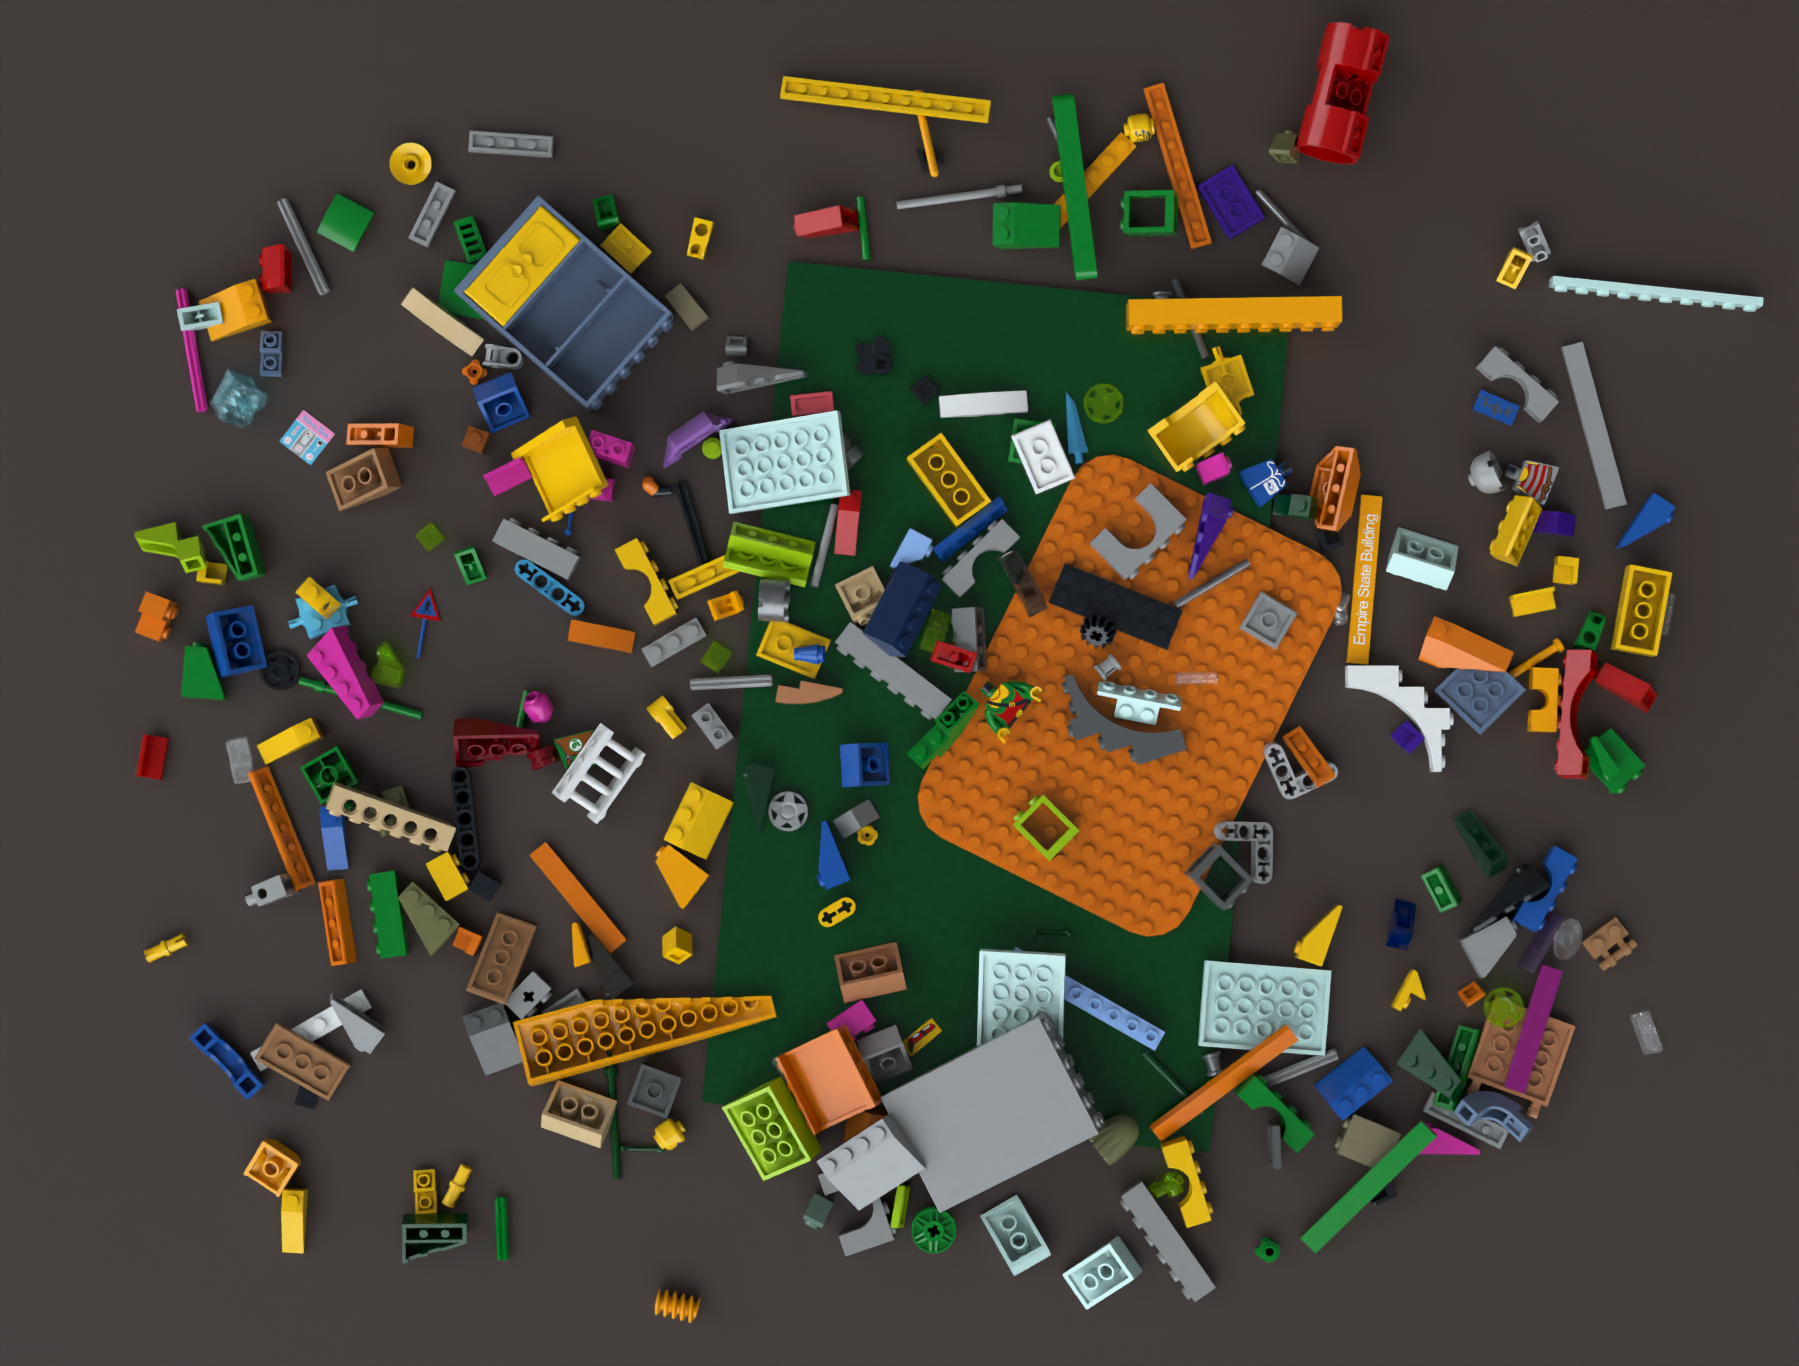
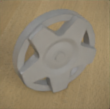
M786 791L779 793L770 802L768 809L769 818L778 829L794 831L800 828L808 817L807 803L801 795L795 792ZM785 795L782 802L776 801L779 797ZM794 796L799 798L802 803H796ZM772 810L777 813L775 820L772 816ZM805 812L804 818L800 822L799 815ZM785 823H789L792 827H791V828H785V827H782V826H783Z

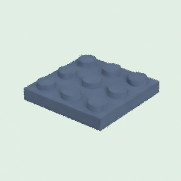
M1458 668L1435 689V693L1480 736L1526 691L1507 671L1493 672L1476 669L1461 670Z

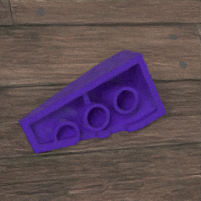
M1207 493L1204 496L1187 580L1194 578L1225 525L1227 518H1231L1233 506L1230 505V499L1212 493Z

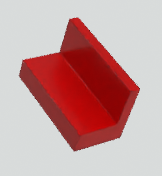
M143 734L136 776L162 780L169 738Z

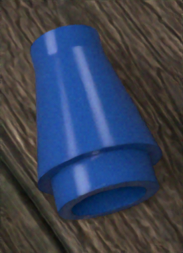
M814 644L794 648V660L818 665L825 662V646Z

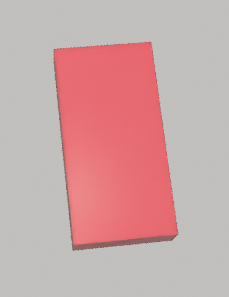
M832 391L790 395L792 417L834 411Z

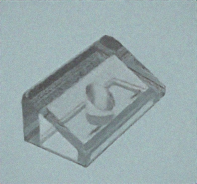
M1642 1010L1631 1014L1630 1018L1643 1054L1648 1055L1662 1052L1663 1048L1650 1012Z

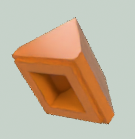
M1475 981L1457 992L1467 1008L1486 995Z

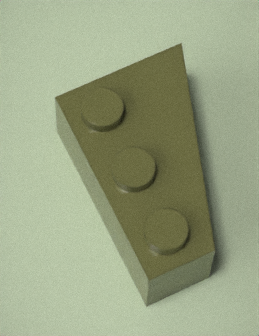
M416 881L412 882L398 897L430 956H434L457 931L458 927L462 925L455 916Z

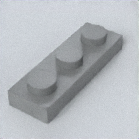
M436 181L408 237L410 240L429 248L456 191Z
M694 618L641 650L653 668L705 638L707 635L697 618Z

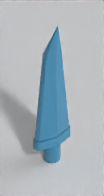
M1066 392L1067 453L1074 454L1075 464L1084 463L1082 453H1087L1088 447L1086 446L1076 404Z

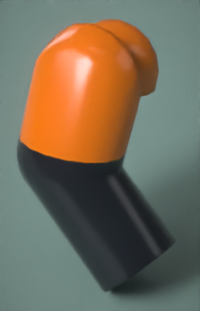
M647 476L643 479L642 487L652 497L672 496L671 485L659 487L654 482L653 477Z

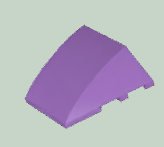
M701 412L668 435L663 467L667 468L682 458L681 454L716 431L718 433L719 430L724 429L733 423L734 420L730 417Z

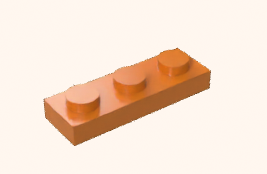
M1300 726L1282 737L1284 743L1317 788L1335 778L1333 770Z

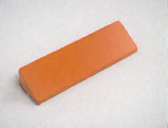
M342 878L318 882L331 966L357 962L345 881Z

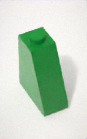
M192 642V646H185L181 697L227 700L228 696L222 679L219 678L211 649L204 647L205 643Z

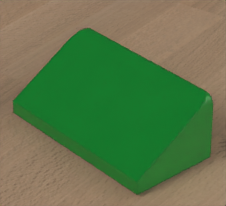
M1444 864L1421 875L1440 913L1462 902Z

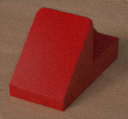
M936 640L930 660L970 673L977 653L954 642L947 643Z

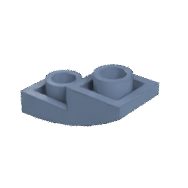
M261 331L260 376L282 377L283 333L282 331Z

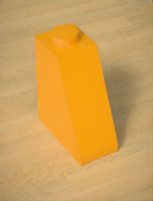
M668 844L667 847L662 846L655 856L658 859L655 862L677 903L682 909H685L710 875Z

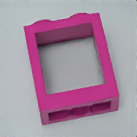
M591 430L588 442L596 458L630 468L636 450L631 442Z

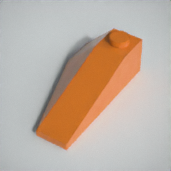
M1434 616L1418 660L1437 668L1506 672L1514 652L1458 625Z

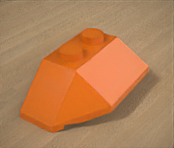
M1335 446L1316 465L1309 496L1318 500L1315 525L1318 529L1338 532L1352 515L1361 476L1357 450L1355 448Z

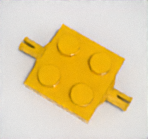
M1220 346L1212 348L1216 361L1211 365L1200 368L1206 388L1217 381L1234 407L1237 408L1236 410L1242 415L1239 402L1254 396L1242 356L1224 358Z

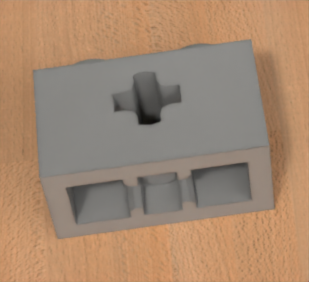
M709 703L691 715L716 750H719L734 739V736Z
M534 970L511 993L507 1006L521 1020L525 1017L530 1018L537 1011L535 1006L540 1001L544 1004L552 996L550 991L553 987ZM533 991L535 993L533 995L534 1001H526L527 995L525 993Z

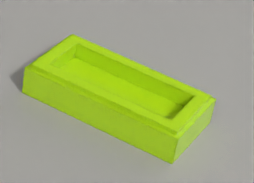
M900 1184L897 1186L890 1226L892 1228L904 1227L911 1189L910 1185Z

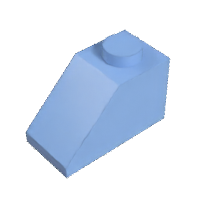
M910 528L890 567L896 569L899 562L909 565L922 561L924 556L929 557L934 548L931 545L932 539Z

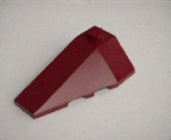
M478 718L454 719L453 740L456 767L484 765L485 761L493 759L500 761L503 760L504 756L511 754L518 756L540 749L539 731Z

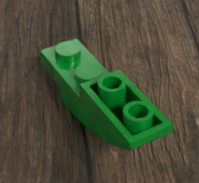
M963 691L934 720L936 725L907 753L908 757L922 769L936 756L941 758L966 728L975 714L979 703Z

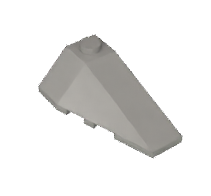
M735 361L723 363V367L717 368V391L727 395L805 378L807 373L802 370L735 364Z

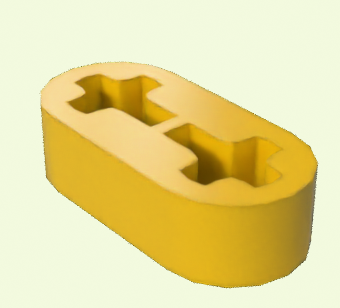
M849 897L841 898L819 913V923L824 927H831L854 913L856 909L855 902ZM843 901L852 903L851 911L848 913L846 910L839 913L837 909L843 906ZM827 911L828 914H831L835 911L837 915L831 918L832 923L829 924L827 921H822L824 912Z

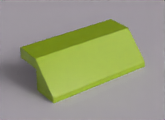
M733 522L722 567L768 579L790 580V584L805 587L816 542Z

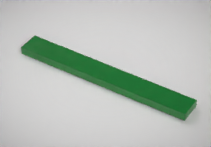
M1421 1120L1316 1221L1300 1239L1316 1254L1437 1135Z

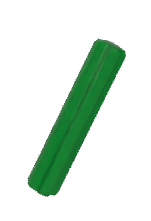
M496 1197L497 1259L503 1261L509 1259L507 1198Z

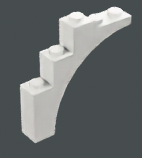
M1345 666V688L1362 689L1378 694L1403 710L1416 725L1419 733L1425 738L1424 743L1429 757L1430 772H1442V768H1445V755H1442V747L1445 746V734H1441V730H1449L1450 725H1453V713H1450V708H1424V704L1428 703V693L1424 692V687H1399V683H1402V670H1399V666Z

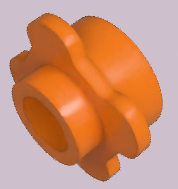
M474 359L467 367L462 369V374L470 379L472 385H476L479 379L487 376V370L483 369L480 366V362Z

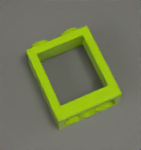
M1036 795L1028 803L1031 807L1026 812L1021 810L1013 818L1015 821L1013 826L1050 861L1079 830L1044 795L1041 797ZM1042 803L1069 828L1047 851L1021 826Z

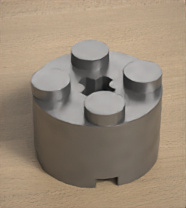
M761 579L759 585L758 620L789 622L790 580Z

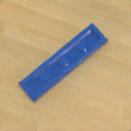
M998 496L935 546L933 551L940 561L944 562L995 520L1005 514L1008 509L1003 500Z

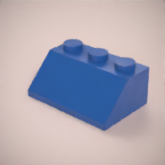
M253 605L213 612L205 616L219 678L239 675L267 667Z
M1363 1046L1313 1086L1339 1119L1343 1121L1393 1082V1080Z

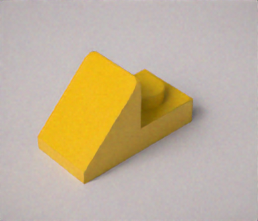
M1410 969L1391 1004V1007L1399 1011L1402 1008L1406 1009L1411 1001L1410 993L1426 1001L1418 972Z

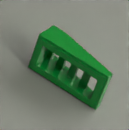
M472 215L454 221L453 223L468 264L481 260L487 252L475 217ZM472 224L473 227L461 231L460 227ZM475 232L474 236L464 239V235ZM478 240V244L467 247L466 244ZM479 248L482 251L473 255L469 254V252Z
M1597 736L1590 737L1588 739L1600 774L1604 781L1609 780L1620 772V768Z

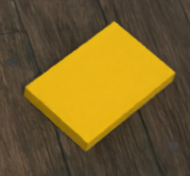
M770 621L756 656L815 679L822 663L818 665L794 660V648L820 644V646H825L827 652L831 640L788 622Z

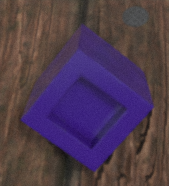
M1404 721L1390 735L1407 754H1410L1425 739L1408 721Z

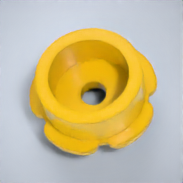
M866 825L857 831L858 841L867 846L874 844V840L878 837V833L872 825Z

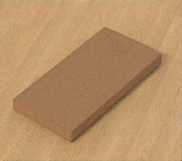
M497 912L466 991L507 1005L537 926Z
M279 1022L275 1023L254 1058L327 1101L330 1100L351 1063Z

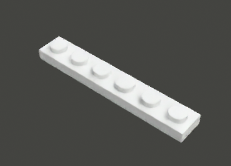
M363 989L343 999L362 1013L372 1008ZM331 1006L291 1030L313 1042L338 1028L342 1023ZM260 1048L250 1053L253 1059L255 1058ZM254 1059L260 1071H263L266 1068H268L266 1065Z

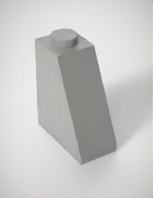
M1502 916L1477 932H1473L1459 940L1479 978L1487 976L1517 936L1515 932L1517 927L1512 918L1508 919L1507 916Z

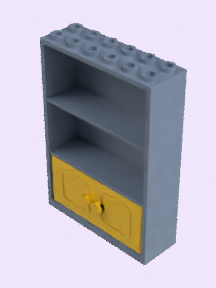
M540 196L535 198L454 289L458 297L590 413L593 410L597 411L603 405V398L607 394L612 395L618 388L616 384L621 378L625 380L632 372L630 368L635 362L639 364L645 358L646 354L644 352L649 347L653 348L659 342V335L663 331L665 333L668 332L674 325L672 322L674 317L671 311Z

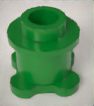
M1268 1237L1262 1238V1243L1255 1249V1254L1260 1256L1263 1261L1271 1263L1279 1257L1280 1246L1270 1241ZM1267 1248H1272L1270 1254L1265 1253Z

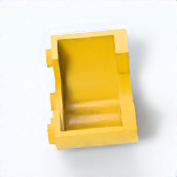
M1217 381L1201 391L1197 397L1147 431L1175 471L1178 472L1182 469L1186 472L1194 466L1193 462L1201 456L1206 459L1215 452L1214 447L1219 444L1224 446L1232 440V434L1236 436L1246 429L1244 426L1246 422Z

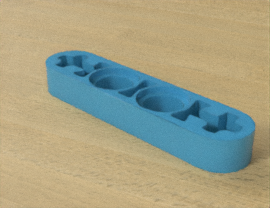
M522 559L516 563L515 573L522 580L570 615L580 616L584 613V601L528 560ZM528 564V569L533 573L535 569L538 570L532 577L531 582L528 580L531 577L527 573L520 574V565L525 566ZM539 576L547 578V585L543 588H539L536 585V579ZM557 588H561L564 591V597L561 600L553 598V591ZM569 594L572 595L569 600L573 603L580 602V611L575 610L572 612V607L568 603H566L565 607L562 605L567 600Z

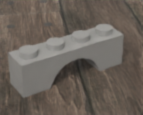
M1495 346L1477 365L1476 369L1491 382L1499 378H1510L1518 382L1525 393L1523 410L1540 423L1559 403L1556 399V394L1550 389L1545 390L1540 385L1541 382L1534 375L1529 376L1524 371L1525 368L1517 361L1513 362L1508 357L1507 351Z
M1003 519L999 523L995 520L987 528L989 533L984 538L980 535L972 543L975 547L970 552L965 550L957 558L959 562L954 567L950 565L942 573L944 575L942 581L959 598L975 584L972 575V565L980 554L986 551H999L1005 554L1020 539V536Z

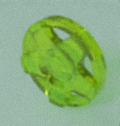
M1095 385L1085 395L1084 410L1087 416L1097 423H1110L1117 419L1122 412V395L1112 385ZM1105 388H1109L1114 392L1107 393ZM1095 390V396L1088 398L1091 392ZM1118 400L1120 401L1119 410L1115 407V403ZM1088 408L1094 410L1093 415L1089 412ZM1105 415L1112 417L1110 419L1102 420Z
M1502 987L1492 990L1486 996L1483 1003V1011L1491 1024L1505 1028L1515 1025L1521 1019L1524 1004L1516 991ZM1504 991L1512 993L1513 996L1507 997ZM1495 994V1000L1488 1002L1490 997ZM1518 1004L1520 1005L1519 1013L1515 1009ZM1488 1012L1494 1013V1020L1491 1019ZM1506 1019L1512 1021L1511 1023L1503 1024Z

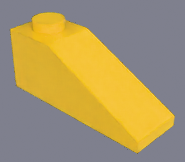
M309 718L260 743L257 747L267 765L324 737L316 719Z
M1335 905L1302 937L1301 941H1297L1294 953H1297L1295 958L1322 967L1343 906Z
M285 1188L282 1191V1252L304 1253L308 1189Z

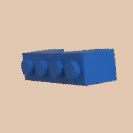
M1551 846L1542 862V866L1548 875L1550 887L1546 889L1540 898L1534 901H1520L1511 917L1512 920L1531 932L1541 930L1546 923L1544 917L1548 911L1551 912L1557 903L1555 901L1557 894H1561L1566 888L1567 882L1565 880L1569 874L1572 875L1575 872L1578 858L1557 846Z
M210 1022L204 1023L189 1037L204 1054L209 1056L223 1069L230 1078L232 1085L246 1100L253 1098L267 1084Z

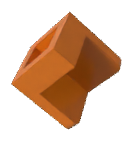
M459 926L453 946L466 951L465 953L471 956H476L484 936Z

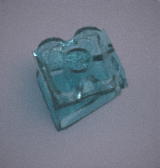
M228 368L210 404L217 411L215 415L223 422L243 428L253 421L254 413L266 405L267 393L255 388L257 384L251 376Z

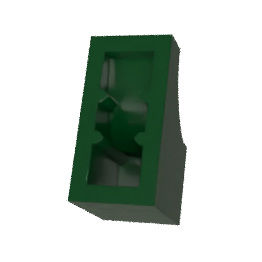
M1276 494L1272 515L1315 521L1318 500L1306 495Z

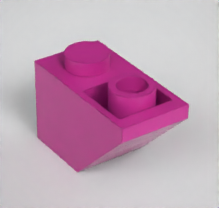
M1223 452L1196 465L1203 486L1227 477L1230 473V468H1232L1229 457H1225Z

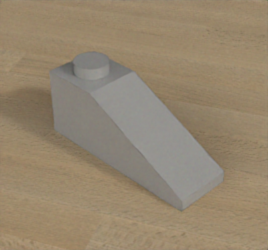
M331 993L330 1004L352 1043H354L353 1046L361 1052L366 1051L370 1054L385 1035L384 1026L334 993Z

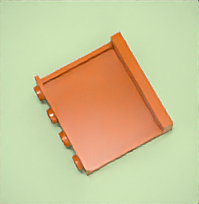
M846 1024L776 1058L778 1068L784 1074L787 1086L793 1093L797 1106L802 1111L807 1127L812 1131L813 1135L882 1103L881 1094Z

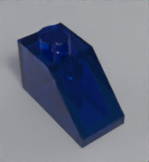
M1395 899L1387 930L1386 946L1407 951L1414 932L1416 904Z

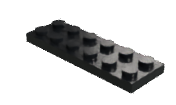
M1065 563L1049 600V604L1084 618H1089L1092 613L1097 617L1100 613H1102L1104 618L1109 616V622H1115V629L1164 650H1167L1183 611Z

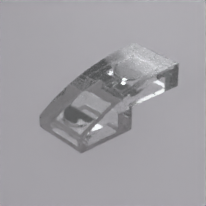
M244 736L226 740L225 743L230 758V769L234 785L250 782L248 773L254 771L248 737Z

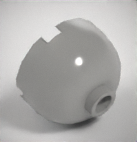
M1491 450L1478 455L1472 461L1470 466L1471 474L1468 475L1472 487L1477 486L1481 492L1486 494H1494L1505 490L1506 482L1505 479L1502 481L1500 479L1503 472L1495 455L1491 454Z

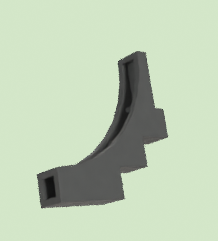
M1073 674L1064 677L1065 682L1061 683L1064 694H1069L1071 702L1068 703L1071 715H1076V718L1069 720L1070 725L1066 727L1070 738L1074 737L1075 741L1099 733L1100 737L1097 740L1101 750L1105 749V752L1108 753L1130 746L1131 750H1128L1131 762H1136V765L1187 749L1180 729L1164 733H1145L1130 730L1111 722L1088 703L1079 690Z

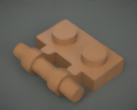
M1613 917L1581 942L1593 959L1598 958L1600 955L1604 958V961L1599 964L1603 971L1609 967H1614L1619 959L1631 954V950L1638 946L1633 939L1628 943L1623 941V938L1629 933L1616 917ZM1617 944L1620 949L1610 955L1607 950Z

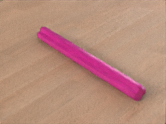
M186 288L177 289L175 292L178 309L190 307L188 290ZM185 330L182 332L196 411L205 412L208 410L195 330Z

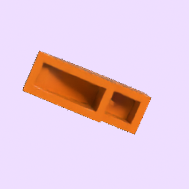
M571 619L568 641L632 653L636 632Z

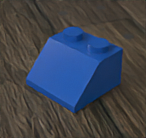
M511 372L472 388L477 404L491 433L530 418L526 404Z
M888 742L840 745L842 787L890 785Z

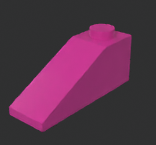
M1425 1123L1437 1137L1419 1154L1480 1155V1150L1436 1127H1432V1123Z

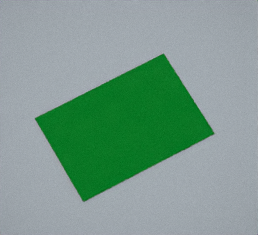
M445 260L438 304L447 309L450 314L483 319L454 292V289L476 265Z

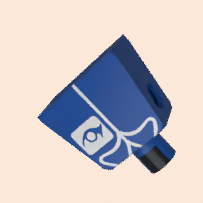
M1271 459L1242 470L1238 475L1256 505L1260 508L1287 485L1283 477L1293 471L1287 461L1276 467Z

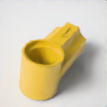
M663 695L646 708L672 739L687 729Z

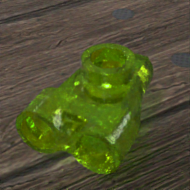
M1172 1171L1162 1176L1163 1180L1148 1186V1190L1153 1197L1159 1198L1166 1193L1168 1197H1174L1184 1191L1182 1187L1184 1180L1181 1174H1174Z

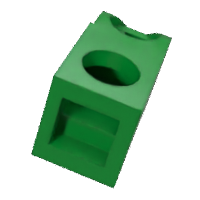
M1589 610L1573 647L1579 650L1595 651L1606 616Z

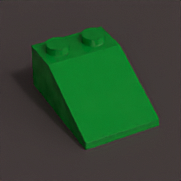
M993 203V246L998 249L1060 248V205Z

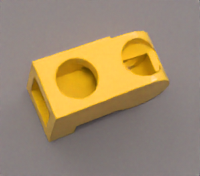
M694 217L687 256L704 260L714 228V222Z

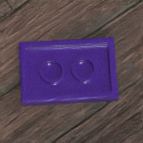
M1234 165L1227 167L1197 185L1198 191L1228 240L1233 239L1265 219L1264 214Z

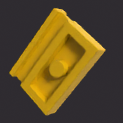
M621 223L600 244V247L630 275L652 254Z

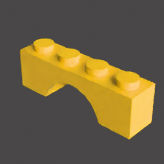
M638 538L615 549L625 570H638L649 578L651 595L644 607L653 625L656 626L677 615L675 609L678 606L673 597H668L666 590L669 588L664 579L659 580L656 574L659 569L655 561H649L646 555L649 550L645 542H639Z
M1181 1136L1160 1143L1168 1168L1179 1169L1189 1178L1188 1193L1179 1202L1186 1227L1189 1228L1211 1221L1210 1214L1213 1213L1210 1201H1205L1204 1194L1207 1193L1204 1181H1199L1197 1175L1201 1171L1198 1162H1193L1191 1154L1195 1153L1191 1140L1187 1141L1185 1136Z

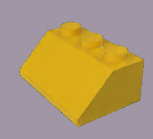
M1515 495L1513 501L1511 500L1508 503L1507 515L1504 520H1501L1497 538L1493 539L1490 545V554L1495 559L1518 567L1542 511V508L1534 498Z
M691 782L663 840L707 860L734 802Z

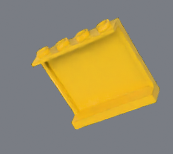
M577 416L560 421L511 453L514 460L519 457L524 459L548 510L549 515L542 518V522L548 520L556 522L562 519L564 513L566 515L575 511V506L578 505L579 507L588 503V498H595L601 495L602 489L609 486Z

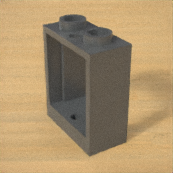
M1212 843L1184 872L1219 909L1224 911L1230 909L1236 903L1235 899L1240 894L1245 893L1253 881L1240 865L1216 843ZM1219 856L1242 878L1222 900L1199 878Z

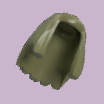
M1118 1114L1105 1119V1123H1103L1104 1128L1101 1132L1089 1138L1090 1142H1093L1094 1148L1097 1149L1108 1165H1112L1122 1158L1138 1138L1139 1126L1137 1121L1130 1115Z

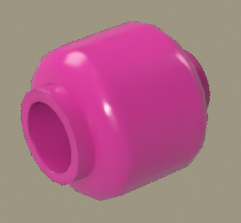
M533 691L524 698L523 709L532 722L545 723L550 720L554 712V706L546 693Z

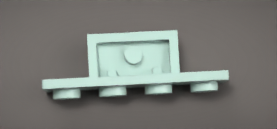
M1110 681L1098 683L1097 695L1117 699L1114 711L1115 718L1156 725L1160 707L1178 711L1182 707V698L1175 694L1157 693L1151 689H1136L1134 686L1116 685Z

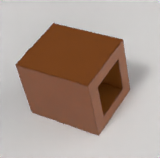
M469 425L462 446L485 455L492 435Z

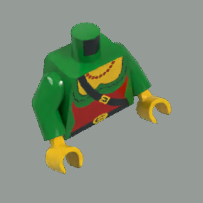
M1010 680L1007 683L1003 682L998 689L987 681L980 691L989 698L988 702L984 705L986 707L984 714L988 726L998 735L1003 743H1006L1003 737L1007 734L1013 737L1009 729L1033 699L1041 702L1037 698L1038 693L1043 692L1045 694L1046 692L1040 687H1034L1022 681Z

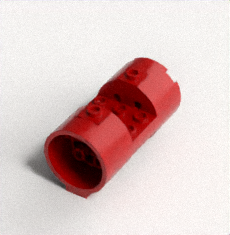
M1332 22L1327 24L1316 68L1320 72L1312 104L1305 107L1295 147L1300 153L1337 164H1356L1358 162L1370 117L1366 116L1373 84L1378 81L1381 75L1390 39L1389 35L1378 29L1355 27L1351 23Z

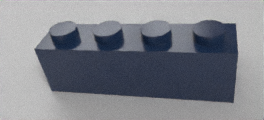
M899 562L862 634L889 656L906 657L943 585L929 573L904 562Z

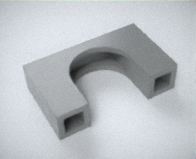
M1151 483L1135 498V501L1152 518L1155 525V535L1148 546L1141 549L1127 548L1106 528L1089 544L1124 580L1128 577L1132 580L1140 572L1138 567L1143 562L1147 565L1155 557L1153 552L1158 547L1162 550L1171 542L1168 538L1173 533L1178 535L1186 527L1183 523L1187 519Z
M824 1172L818 1173L824 1195L839 1191L827 1179ZM881 1197L872 1202L873 1213L867 1223L839 1234L845 1256L894 1240L893 1234L897 1232L895 1228L890 1227L891 1222L888 1221L886 1215L890 1211L887 1202H882Z

